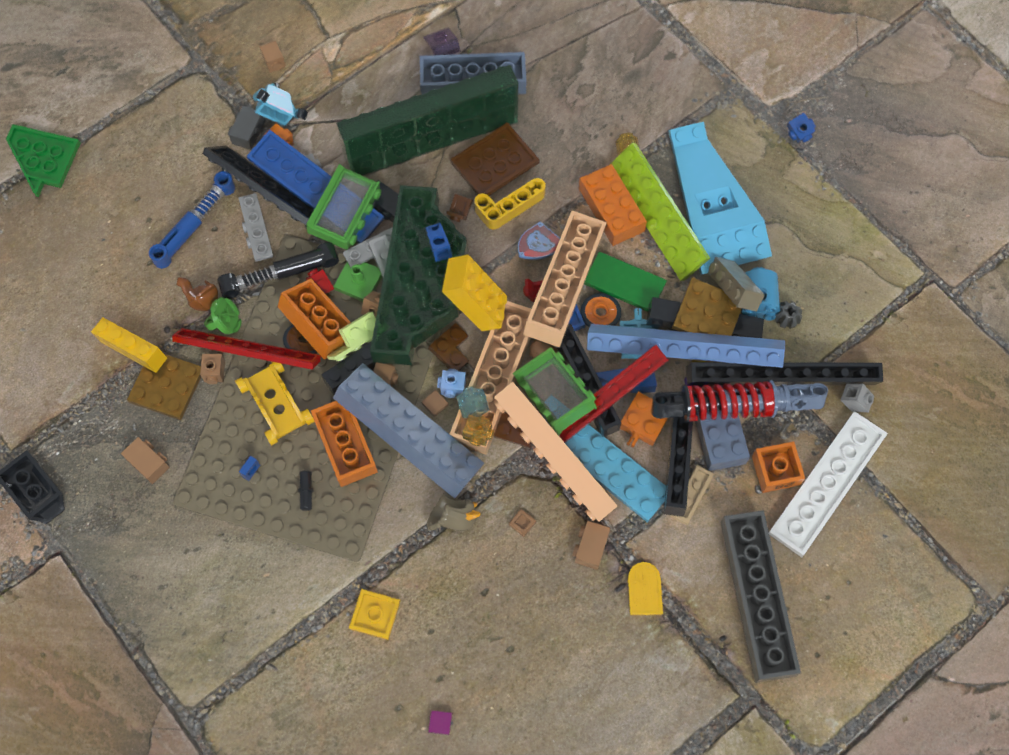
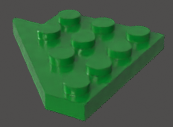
M12 124L6 137V141L36 197H39L44 184L58 188L62 187L81 144L79 139Z

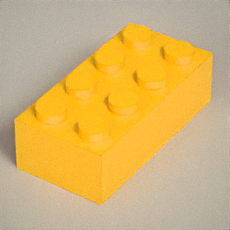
M469 255L448 258L442 292L481 331L502 328L507 295Z

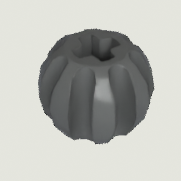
M787 301L781 302L780 312L775 315V321L780 323V327L784 329L786 326L790 329L794 328L802 320V309L796 306V303L793 301L791 303Z

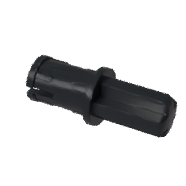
M301 471L299 472L300 488L298 489V493H300V510L310 511L312 509V493L314 492L312 488V472Z

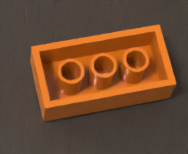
M612 164L580 178L579 190L595 218L607 222L604 233L612 246L645 232L647 221Z
M312 279L281 293L278 308L324 360L327 359V355L345 345L339 330L351 322Z
M337 401L311 410L340 487L378 473L357 418Z

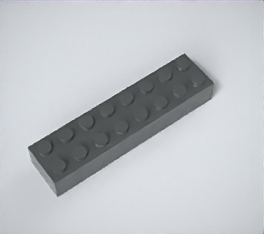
M764 510L724 516L720 523L754 681L759 683L796 677L801 674Z

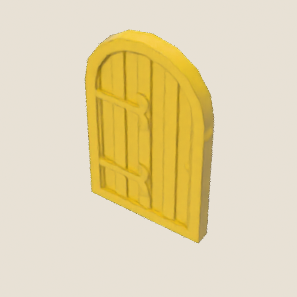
M637 563L631 568L628 575L630 615H663L660 573L651 563Z

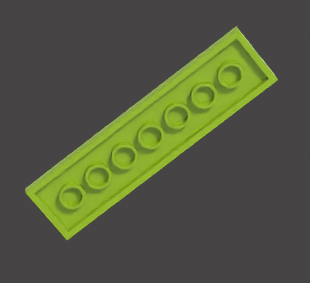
M631 143L611 164L646 219L648 231L680 281H685L706 263L710 257L637 144Z

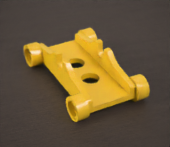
M271 362L272 364L268 368L249 378L243 379L240 377L235 380L242 394L250 391L271 429L265 431L264 434L271 446L278 443L277 439L304 424L310 425L315 422L308 409L299 411L279 376L285 369L281 363ZM270 389L275 390V397L271 399L265 397L266 391ZM277 405L285 407L282 414L274 413V408Z

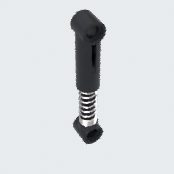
M326 242L320 244L314 250L273 262V265H270L269 268L264 267L263 270L259 269L257 272L254 270V273L249 272V274H244V276L227 273L218 277L217 281L222 297L224 299H231L237 297L241 289H246L249 285L252 287L253 284L257 285L259 282L262 284L263 281L267 282L268 279L272 280V278L281 280L319 267H333L338 264L339 258L334 244Z

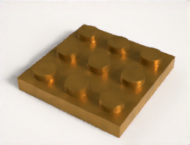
M692 277L672 329L681 332L732 336L742 308L737 307L722 289Z
M165 354L167 359L156 373L144 366L142 367L127 401L182 420L201 379V366Z

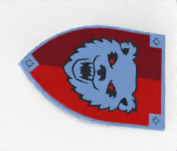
M539 222L525 231L520 237L517 248L518 256L534 260L550 257L555 253L560 237L542 222Z

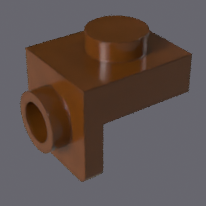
M455 194L450 210L446 214L450 215V219L459 223L461 219L466 221L473 200Z

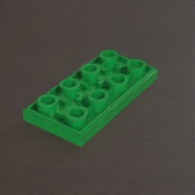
M599 251L584 285L648 312L652 297H660L667 280Z

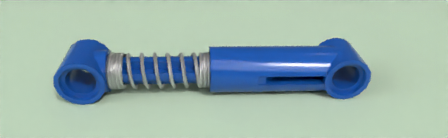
M218 172L214 177V184L210 192L208 191L207 195H204V199L198 202V206H194V210L187 211L161 242L149 249V257L157 268L163 269L168 267L173 255L202 224V218H204L208 210L211 211L210 208L214 207L213 204L217 203V200H220L223 195L228 196L235 191L236 186L230 173Z

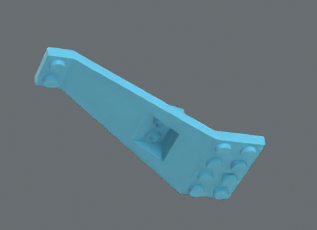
M704 121L668 130L689 226L710 257L699 268L700 274L709 272V267L715 257L735 261L738 265L771 257L772 253L765 221L709 142ZM723 197L726 199L725 204L721 203ZM705 202L709 204L707 209L704 208Z

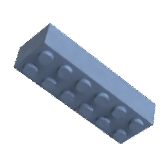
M525 52L420 56L421 97L526 94Z

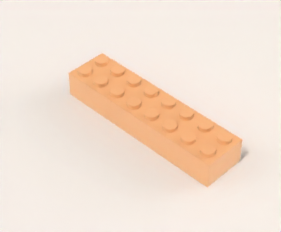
M571 211L527 319L523 335L560 348L607 222Z
M507 301L502 328L490 330L450 431V435L468 449L485 455L488 453L502 414L494 404L497 401L494 397L512 381L515 382L513 373L520 369L531 337L523 335L531 308Z
M513 381L494 397L497 400L494 403L502 414L505 411L510 416L507 418L515 429L519 427L523 431L520 435L528 444L530 442L533 443L535 446L533 451L540 459L544 457L549 462L546 464L553 474L557 472L560 475L561 479L559 482L566 490L570 488L575 493L572 497L579 505L583 503L586 506L587 510L585 512L592 521L597 519L600 522L617 507L616 503Z

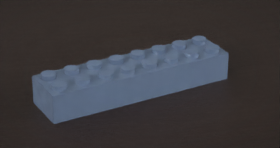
M363 363L339 385L333 399L454 499L484 464L483 461Z

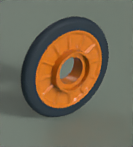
M596 293L584 300L580 313L584 323L589 328L591 324L616 326L621 318V307L618 301L611 295ZM598 308L605 309L606 314L603 316H599L596 313V310Z

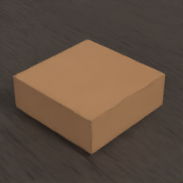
M437 390L421 402L433 417H436L449 405Z
M520 509L508 525L525 537L537 521L523 509Z

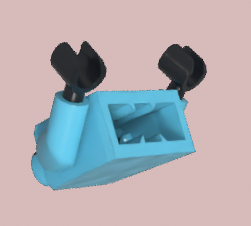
M278 83L268 84L265 88H260L253 94V99L258 101L255 113L283 126L292 117L306 120L308 111L300 107L295 109L291 95L280 89Z

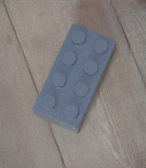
M708 411L706 420L702 421L699 418V413L696 412L698 421H695L708 471L745 465L750 455L739 415L736 419H733L730 413H728L727 419H721L719 411H717L716 420H711Z

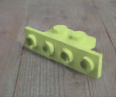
M373 312L364 314L339 330L345 345L327 355L328 360L341 361L347 357L346 354L361 349L362 344L373 341L377 338L378 334L385 333L391 329V326L397 323L396 320L387 319L378 324Z

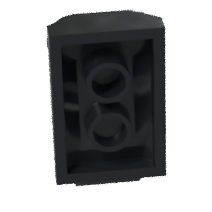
M28 450L0 470V484L29 520L48 524L65 510L63 493Z

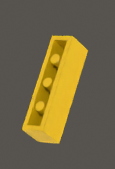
M104 317L101 318L91 331L102 344L155 373L167 359L157 346Z

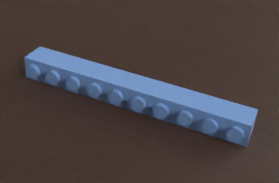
M599 324L590 325L587 338V350L643 355L654 345H657L663 354L670 358L782 368L784 363L785 340Z

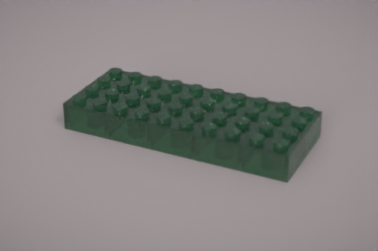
M511 65L501 66L493 71L483 72L478 76L465 78L460 82L448 84L445 87L433 89L427 93L415 95L409 99L397 101L392 105L379 107L374 111L361 113L356 117L344 119L336 123L348 170L364 176L495 131L507 122L510 125L518 123V80Z

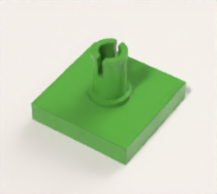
M347 262L333 287L334 290L363 302L364 297L375 291L382 278V274L378 267L366 262L360 265H353L352 268Z

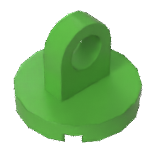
M221 297L214 300L210 308L211 315L204 321L206 328L210 331L218 328L227 335L237 332L242 323L238 317L240 313L237 306L228 298L224 299Z

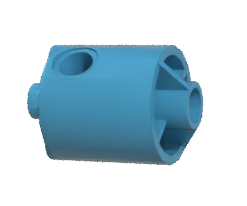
M763 267L753 268L745 273L765 296L757 312L742 308V314L764 318L768 321L774 320L776 318L775 315L780 312L778 275L776 272Z

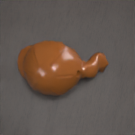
M178 277L176 285L181 287L188 305L194 310L208 311L211 308L212 302L218 299V290L214 284L205 280L206 285L192 289L191 282L188 279Z

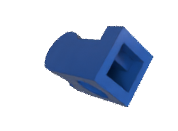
M441 223L425 227L435 261L451 258L450 244Z

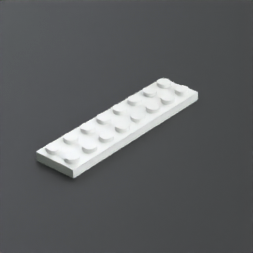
M854 411L769 531V535L800 557H803L888 433Z

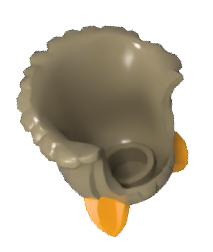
M443 493L428 518L427 529L432 531L445 527L456 531H466L472 528L476 518L480 517V512L475 511L478 503L472 502L470 499L450 498Z

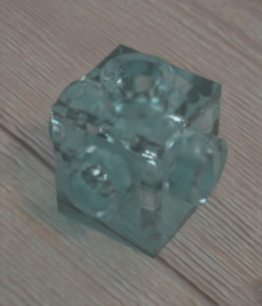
M467 387L461 394L456 396L463 418L477 419L489 411L483 389Z

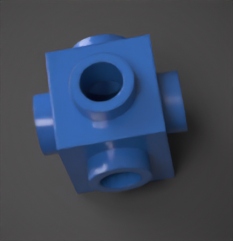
M805 113L789 121L786 125L789 129V136L793 141L796 140L797 143L801 141L803 143L813 138L812 134L816 131L813 120L811 118L808 119Z

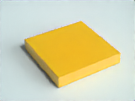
M361 589L349 629L389 640L401 600Z

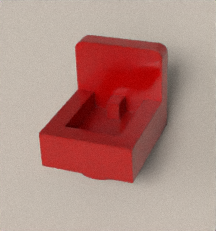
M315 268L307 273L308 277L305 280L312 279L325 294L334 289L323 269L318 270Z
M529 278L525 279L523 292L532 302H535L543 280L532 282Z

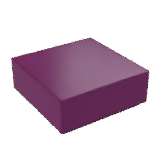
M431 710L428 732L450 735L452 713Z

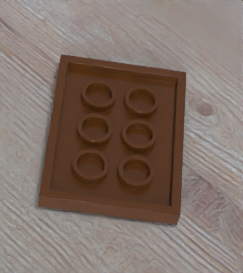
M507 122L452 157L450 163L477 195L487 194L490 196L539 164L540 159Z

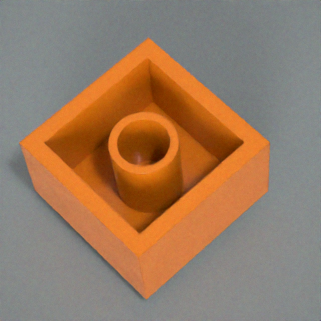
M794 441L758 448L754 451L752 459L762 493L800 486L805 480Z

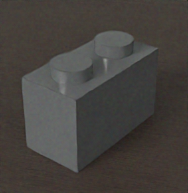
M243 106L241 111L236 114L235 122L228 131L231 143L252 150L266 122L264 116L255 113V109Z

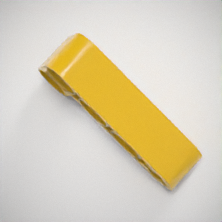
M535 178L497 203H494L487 194H479L475 197V212L489 229L496 230L544 199L545 182L540 178Z

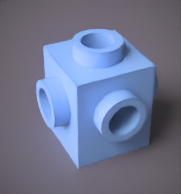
M456 369L443 370L442 377H438L437 388H440L441 395L447 398L464 397L466 372H459Z

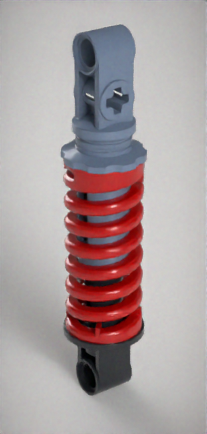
M773 380L756 382L754 385L750 382L744 385L735 383L733 386L731 384H724L723 386L715 384L712 388L709 385H704L702 388L698 385L693 387L682 385L678 392L655 393L652 399L651 414L659 419L682 417L684 423L698 421L696 412L699 413L700 420L705 421L708 411L711 420H716L717 411H719L721 419H727L728 413H730L733 419L738 417V413L741 414L742 418H747L749 412H751L752 417L757 418L759 411H761L760 417L774 418L777 411L822 409L825 405L828 388L821 383L802 385L781 384L776 387Z

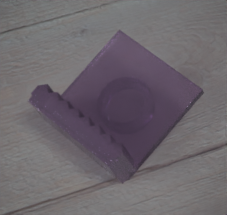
M449 28L423 37L431 47L433 55H452L460 52L458 39Z

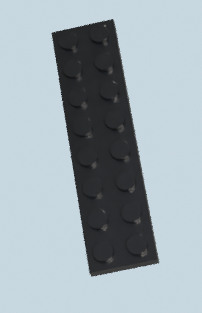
M228 146L204 148L202 154L210 162L218 164L224 172L231 173L237 181L247 184L250 190L260 193L265 200L273 202L279 210L287 212L291 215L292 219L302 222L307 228L306 224L314 209ZM322 216L318 226L329 228L333 227V224Z

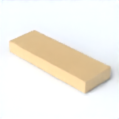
M696 465L688 482L687 509L684 517L670 515V517L688 525L714 473Z

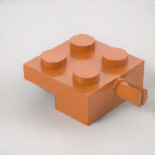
M640 392L636 394L621 420L620 426L621 430L631 434L627 445L630 446L631 444L633 448L638 439L654 446L668 418L659 419L651 414L652 398Z

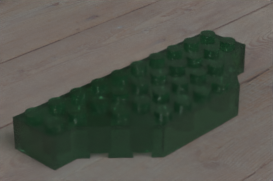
M400 185L370 349L373 362L412 366L415 348L459 317L460 309L442 292L448 258L435 261L425 227L441 223L450 244L451 258L468 255L467 238L456 229L455 225L440 212L437 188Z

